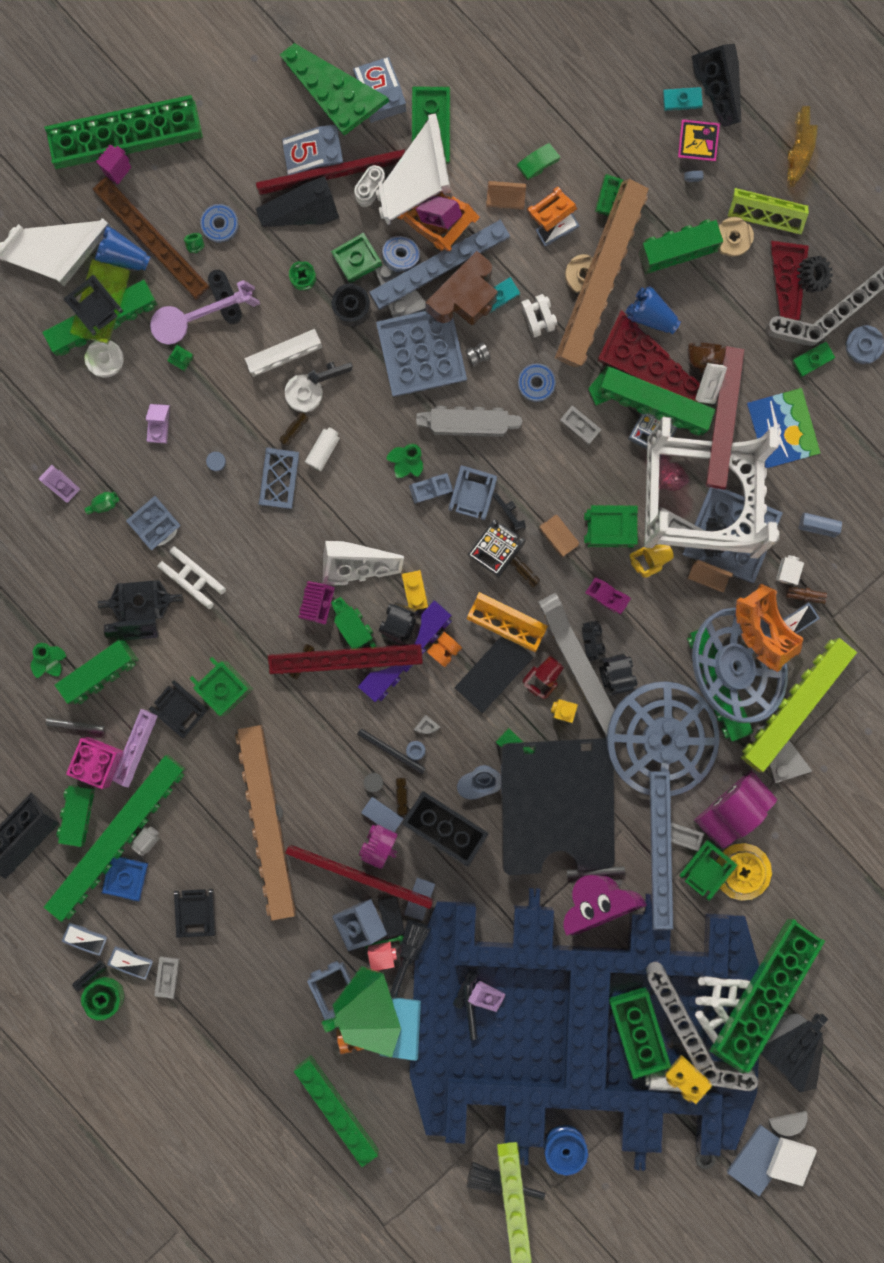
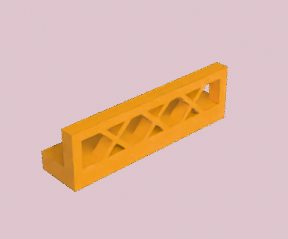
M480 592L466 618L533 652H536L548 628V625ZM475 609L482 612L484 618L473 616ZM496 619L500 621L502 626H494L491 620ZM513 627L517 629L519 634H510L508 628ZM531 636L537 639L535 645L527 642L525 637Z

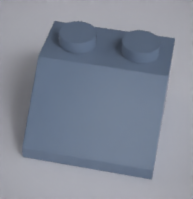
M371 899L332 916L348 951L370 945L387 935Z

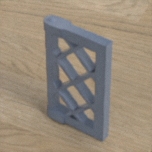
M266 448L258 505L292 509L299 452ZM270 455H277L280 460L272 466L269 465ZM286 457H293L290 469L283 461ZM282 462L288 470L281 476H278L272 468ZM271 470L277 479L268 485V471ZM290 472V485L286 487L281 478ZM279 480L285 487V490L276 496L270 486ZM266 489H269L275 496L273 499L265 500ZM288 491L287 502H281L278 497Z

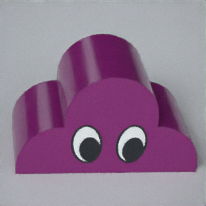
M750 769L697 816L694 821L719 849H723L737 838H743L759 826L767 817V812L777 802V798Z
M587 875L580 878L573 887L572 898L575 906L565 915L564 931L566 936L579 935L647 905L640 894L632 890H620L617 883L610 877Z

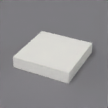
M780 1137L767 1174L769 1177L803 1186L817 1150L814 1147Z

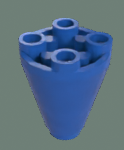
M107 226L94 262L105 266L138 271L142 269L145 271L150 256L146 255L145 251L115 229Z
M651 286L645 289L641 287L636 294V301L634 304L631 303L625 311L628 319L653 329L673 334L678 329L681 321L678 320V317Z

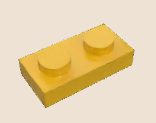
M421 571L402 574L408 606L415 610L428 608Z

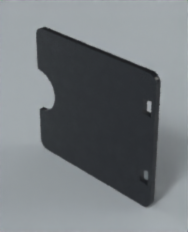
M606 738L505 743L501 748L503 871L508 875L541 873L545 859L556 851L568 852L574 858L578 871L611 868L615 862L614 768L609 759ZM581 744H591V750L581 751ZM523 747H534V753L524 754Z

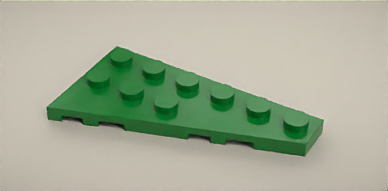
M295 43L279 54L343 136L390 102L387 96Z

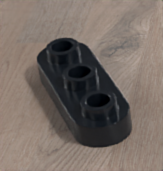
M218 269L210 272L208 282L216 301L223 300L221 297L224 293L228 294V297L233 296L234 292L226 274ZM216 276L221 277L220 281L218 282L214 281V278ZM238 303L220 310L228 324L235 325L242 320L243 315ZM235 311V315L229 316V312Z

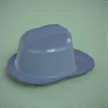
M478 766L473 772L461 777L457 784V791L465 799H477L493 794L501 788V775L490 766Z

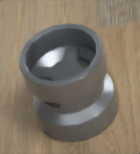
M484 342L479 343L475 348L466 349L467 356L473 367L478 366L482 361L491 360Z

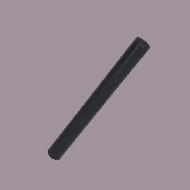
M362 728L359 730L358 736L418 773H424L426 768Z

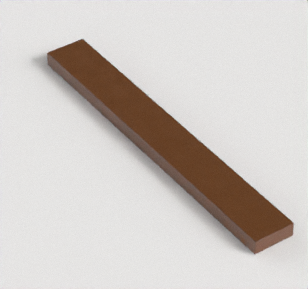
M107 177L93 188V191L196 300L210 288L202 277Z

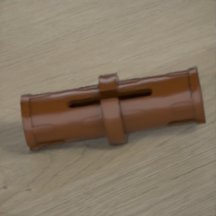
M788 586L787 588L790 592L786 593V598L800 599L805 603L808 601L823 605L826 603V600L822 598H827V592L813 591L807 587L802 589Z

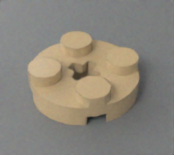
M731 217L725 219L719 225L724 241L719 248V252L730 257L743 255L748 251L753 242V229L741 218ZM732 232L739 236L736 242L729 238Z
M584 254L574 257L566 267L565 280L574 293H580L585 279L580 277L579 274H581V270H584L585 273L588 272L593 259L589 255Z

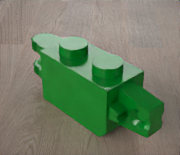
M341 597L331 603L337 615L334 623L352 649L363 648L362 646L368 642L371 647H377L371 636L374 632L368 624L364 625L361 621L363 616L359 609L356 608L354 610Z

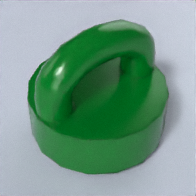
M192 233L184 238V244L188 252L198 253L204 248L203 237L200 233Z

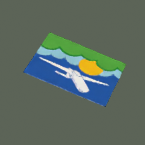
M802 388L747 403L757 439L761 438L770 428L778 429L780 444L765 460V468L820 454Z

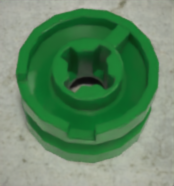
M298 261L290 267L289 278L296 289L306 291L314 286L316 273L310 263ZM301 273H305V274H306V278L303 277V278L300 279V278H299V275H300Z

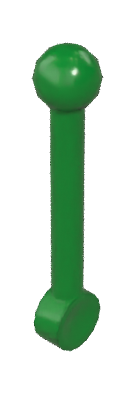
M399 935L397 938L374 942L370 945L400 942L403 940V935Z

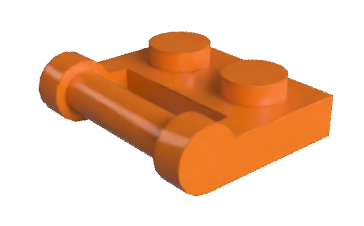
M559 187L553 189L550 195L535 206L527 208L529 215L546 231L577 210L576 204ZM558 199L556 202H554L552 205H550L549 207H547V208H546L545 210H543L541 213H538V212H540L542 209H544L546 206H548L550 203H552L554 200Z

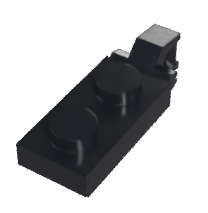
M156 618L114 622L104 625L103 631L105 638L116 637L121 641L159 637Z

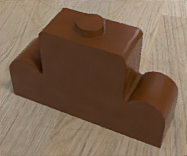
M476 251L425 302V311L440 323L451 321L453 312H456L470 325H474L483 315H488L497 300V290L488 284L492 275V264L490 261Z

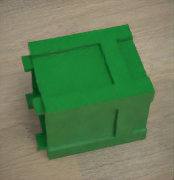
M591 505L590 509H587V513H584V520H588V533L584 535V543H587V547L633 548L634 545L638 544V506Z

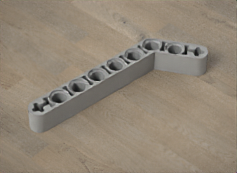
M884 266L814 324L776 316L766 325V333L777 339L807 346L816 345L884 289V277L882 274ZM868 284H872L875 287V291H870ZM853 296L859 297L861 303L854 302ZM839 308H843L846 311L845 316L839 313ZM824 320L831 322V328L824 325ZM774 324H777L778 330H775ZM792 327L798 330V335L791 333ZM809 332H814L817 335V340L811 339Z
M554 593L538 601L539 607L558 648L606 737L608 724L614 708L569 624L561 601L557 594ZM620 719L618 720L615 734L626 732Z
M658 962L650 963L646 968L649 982L695 1068L713 1086L746 1091L754 1090L758 1085V1080L753 1069L749 1073H740L728 1063L713 1061L663 966ZM655 972L660 976V980H657ZM664 988H668V989H669L668 992H666V993H661V990H662V989H664ZM672 1005H678L676 1009H669ZM682 1021H686V1022H687V1023H686L685 1025H683V1026H679V1025H678V1024H679L680 1022H682ZM696 1038L693 1042H688V1039ZM699 1054H704L702 1058H696ZM709 1070L713 1071L711 1074H705ZM728 1073L732 1074L730 1077H724Z

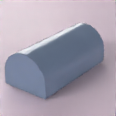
M803 513L798 529L835 538L841 533L842 521Z

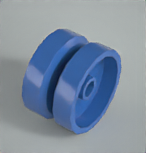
M559 1125L551 1129L546 1135L544 1152L546 1161L553 1171L567 1176L582 1170L587 1162L588 1150L585 1139L578 1129L569 1125Z

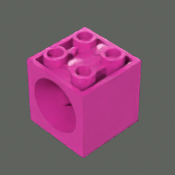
M91 737L80 738L66 775L100 789L108 788L113 781L112 778L123 750Z

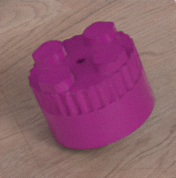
M378 824L377 826L372 825L367 839L370 840L368 844L364 842L359 852L360 860L382 869L388 855L395 858L396 855L394 854L398 853L392 849L398 834Z

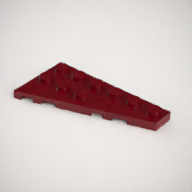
M621 310L597 361L698 402L696 396L700 383L693 376H689L679 363L673 361L669 357L670 355L658 343L640 330L639 326L634 321L632 322L628 319L626 313Z

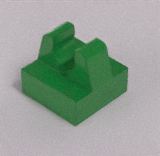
M176 345L167 361L185 372L194 355Z

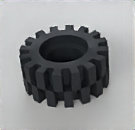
M810 257L802 260L799 264L801 268H797V272H800L797 275V278H800L798 283L799 285L803 284L801 288L806 289V292L813 293L825 290L832 282L830 278L833 277V274H830V271L833 269L832 267L829 268L830 262H826L827 259L825 257ZM813 269H815V271H816V275H817L816 280H815L814 275H813Z

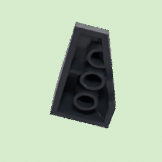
M735 43L721 45L691 56L695 76L705 88L704 92L712 101L713 109L722 126L727 127L740 123V75Z
M325 176L308 182L255 208L262 227L304 226L306 224L323 225L339 219Z

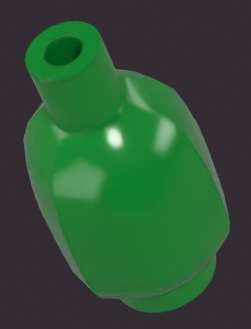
M115 492L101 493L92 499L91 505L85 508V512L88 515L93 512H107L116 506V503L119 502V497Z

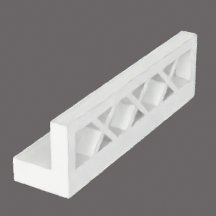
M315 329L251 355L245 358L252 377H255L323 347Z

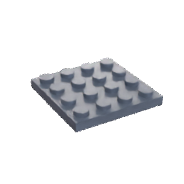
M426 311L376 322L393 397L467 381L453 318L448 323H440Z
M709 487L694 525L706 531L708 518H716V522H718V517L724 519L723 522L726 523V528L730 527L739 519L744 508L745 497L726 489ZM767 506L764 522L766 524L769 522L777 523L778 526L782 512ZM746 514V519L750 521V514ZM740 523V530L744 534H750V528L746 524ZM732 530L731 535H735V530ZM685 547L682 555L733 573L732 576L754 584L767 551L758 558H750V553L724 551V553H721V558L715 556L716 553H714V557H707L704 549Z

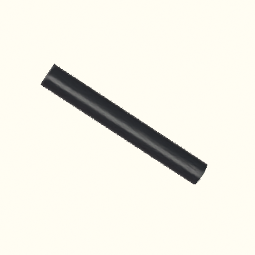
M467 982L463 985L470 1040H476L478 1037L474 1005L468 1001L472 993V986L470 982Z

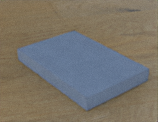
M760 1124L728 1168L727 1173L760 1196L773 1178L769 1177L767 1170L780 1138Z

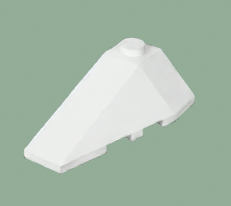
M325 541L323 584L347 585L348 581L359 579L361 582L365 581L367 577L377 576L379 578L401 573L404 556L343 541Z

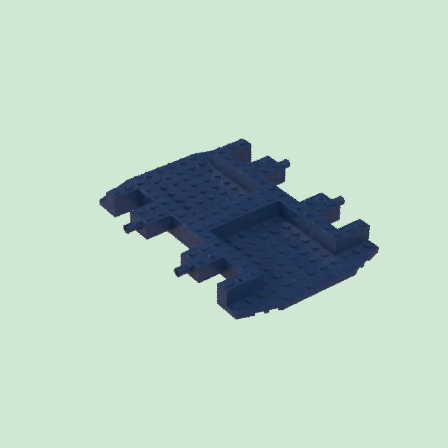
M529 888L527 906L514 905L512 943L474 941L475 903L436 902L428 923V927H431V930L421 947L423 951L420 953V959L415 961L413 1000L421 1001L418 1060H410V1079L426 1135L445 1136V1143L465 1144L467 1104L505 1106L504 1144L517 1142L519 1163L522 1165V1157H524V1165H528L529 1147H544L545 1108L621 1111L620 1147L622 1151L635 1152L634 1170L640 1171L641 1168V1171H645L646 1153L662 1152L663 1113L697 1115L696 1147L701 1155L720 1156L721 1149L736 1150L757 1095L758 1085L751 1091L712 1085L696 1104L693 1101L688 1102L681 1095L682 1092L649 1090L648 1086H645V1076L633 1079L630 1073L609 998L645 987L651 999L670 1065L672 1066L682 1055L694 1066L653 990L646 973V968L650 963H660L713 1061L725 1062L709 1051L713 1042L695 1016L697 1011H702L708 1022L718 1017L713 1006L696 1004L697 997H712L713 986L700 985L698 979L700 977H714L751 981L759 967V963L744 915L705 914L704 952L671 951V930L652 929V894L650 895V893L645 894V903L647 905L645 911L629 913L628 948L553 945L554 909L553 907L540 906V888H535V896L534 888ZM469 971L476 973L478 976L476 982L473 983L472 991L477 982L482 981L505 994L497 1012L474 1005L478 1037L476 1040H470L466 1002L462 1009L453 1005L454 999L458 997L457 993L463 981L466 980L465 977ZM655 972L657 980H660V976ZM721 986L720 998L728 999L730 987ZM664 988L661 990V993H666L669 989ZM737 988L736 999L741 998L745 991L744 988ZM672 1005L669 1009H676L678 1005ZM722 1006L728 1017H730L735 1007ZM682 1021V1022H680L678 1025H679V1026H683V1025H685L687 1022H686V1021ZM724 1023L714 1029L717 1036L724 1027ZM690 1038L688 1042H693L696 1038ZM699 1054L696 1058H702L704 1054ZM759 1057L757 1058L755 1064L752 1067L757 1077V1080ZM709 1070L705 1074H711L713 1071ZM728 1073L724 1077H730L732 1074Z

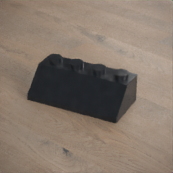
M30 793L0 824V876L4 879L13 873L60 824L54 813L33 793Z

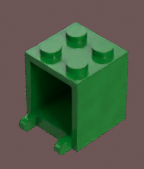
M211 657L209 660L215 667L200 682L194 676H191L189 679L195 684L193 689L219 716H226L254 689L227 661H220L218 663L215 658Z

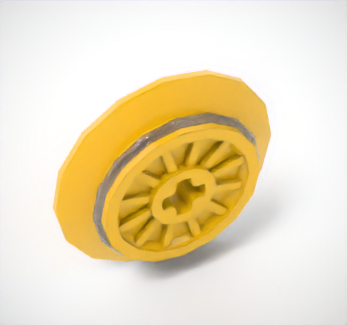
M747 843L734 844L724 849L723 853L739 866L720 888L721 891L730 898L740 901L752 900L760 896L769 886L772 876L771 863L766 854L757 846ZM721 856L717 858L716 862L722 867L727 863ZM743 867L748 870L746 877L739 875Z

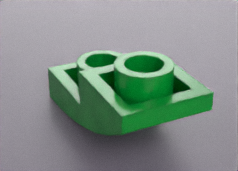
M548 143L525 157L516 167L529 180L542 174L544 168L557 163L560 156L551 144Z

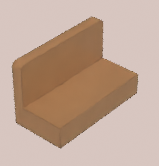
M488 181L486 207L524 210L526 184Z
M554 515L538 528L561 558L579 545L578 540L558 515Z
M697 559L693 562L687 579L723 593L733 573Z

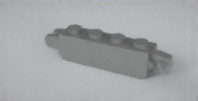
M435 406V409H431V412L417 413L416 416L417 426L431 428V432L434 435L503 437L508 429L521 428L523 422L522 418L518 415H508V411H504V408L485 410L484 407H474L473 410H466V407L461 406L454 407V409H447L446 406Z

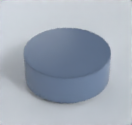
M703 171L684 173V181L686 182L703 180Z
M212 452L207 456L206 464L212 471L217 472L224 469L226 459L220 452Z
M419 741L410 742L406 748L407 756L412 760L421 759L425 754V746Z

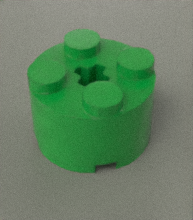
M109 977L98 978L89 984L81 996V1005L87 1016L99 1021L112 1017L123 1005V986L115 979ZM101 995H103L104 999H106L105 1002L102 1001V998L100 997Z

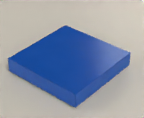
M124 857L114 858L110 863L113 866L105 876L102 893L140 901L149 863Z

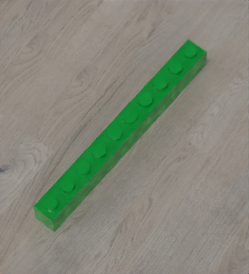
M165 755L43 908L61 922L66 918L70 920L76 913L74 908L78 903L82 905L88 898L86 893L90 888L94 890L101 880L98 878L102 873L106 875L112 868L111 861L114 858H120L125 851L123 847L126 843H132L137 836L135 832L138 828H144L149 821L147 817L151 812L153 814L156 813L161 806L159 802L163 797L167 799L173 791L171 787L175 782L179 784L184 778L185 774L183 772L186 768L171 756Z

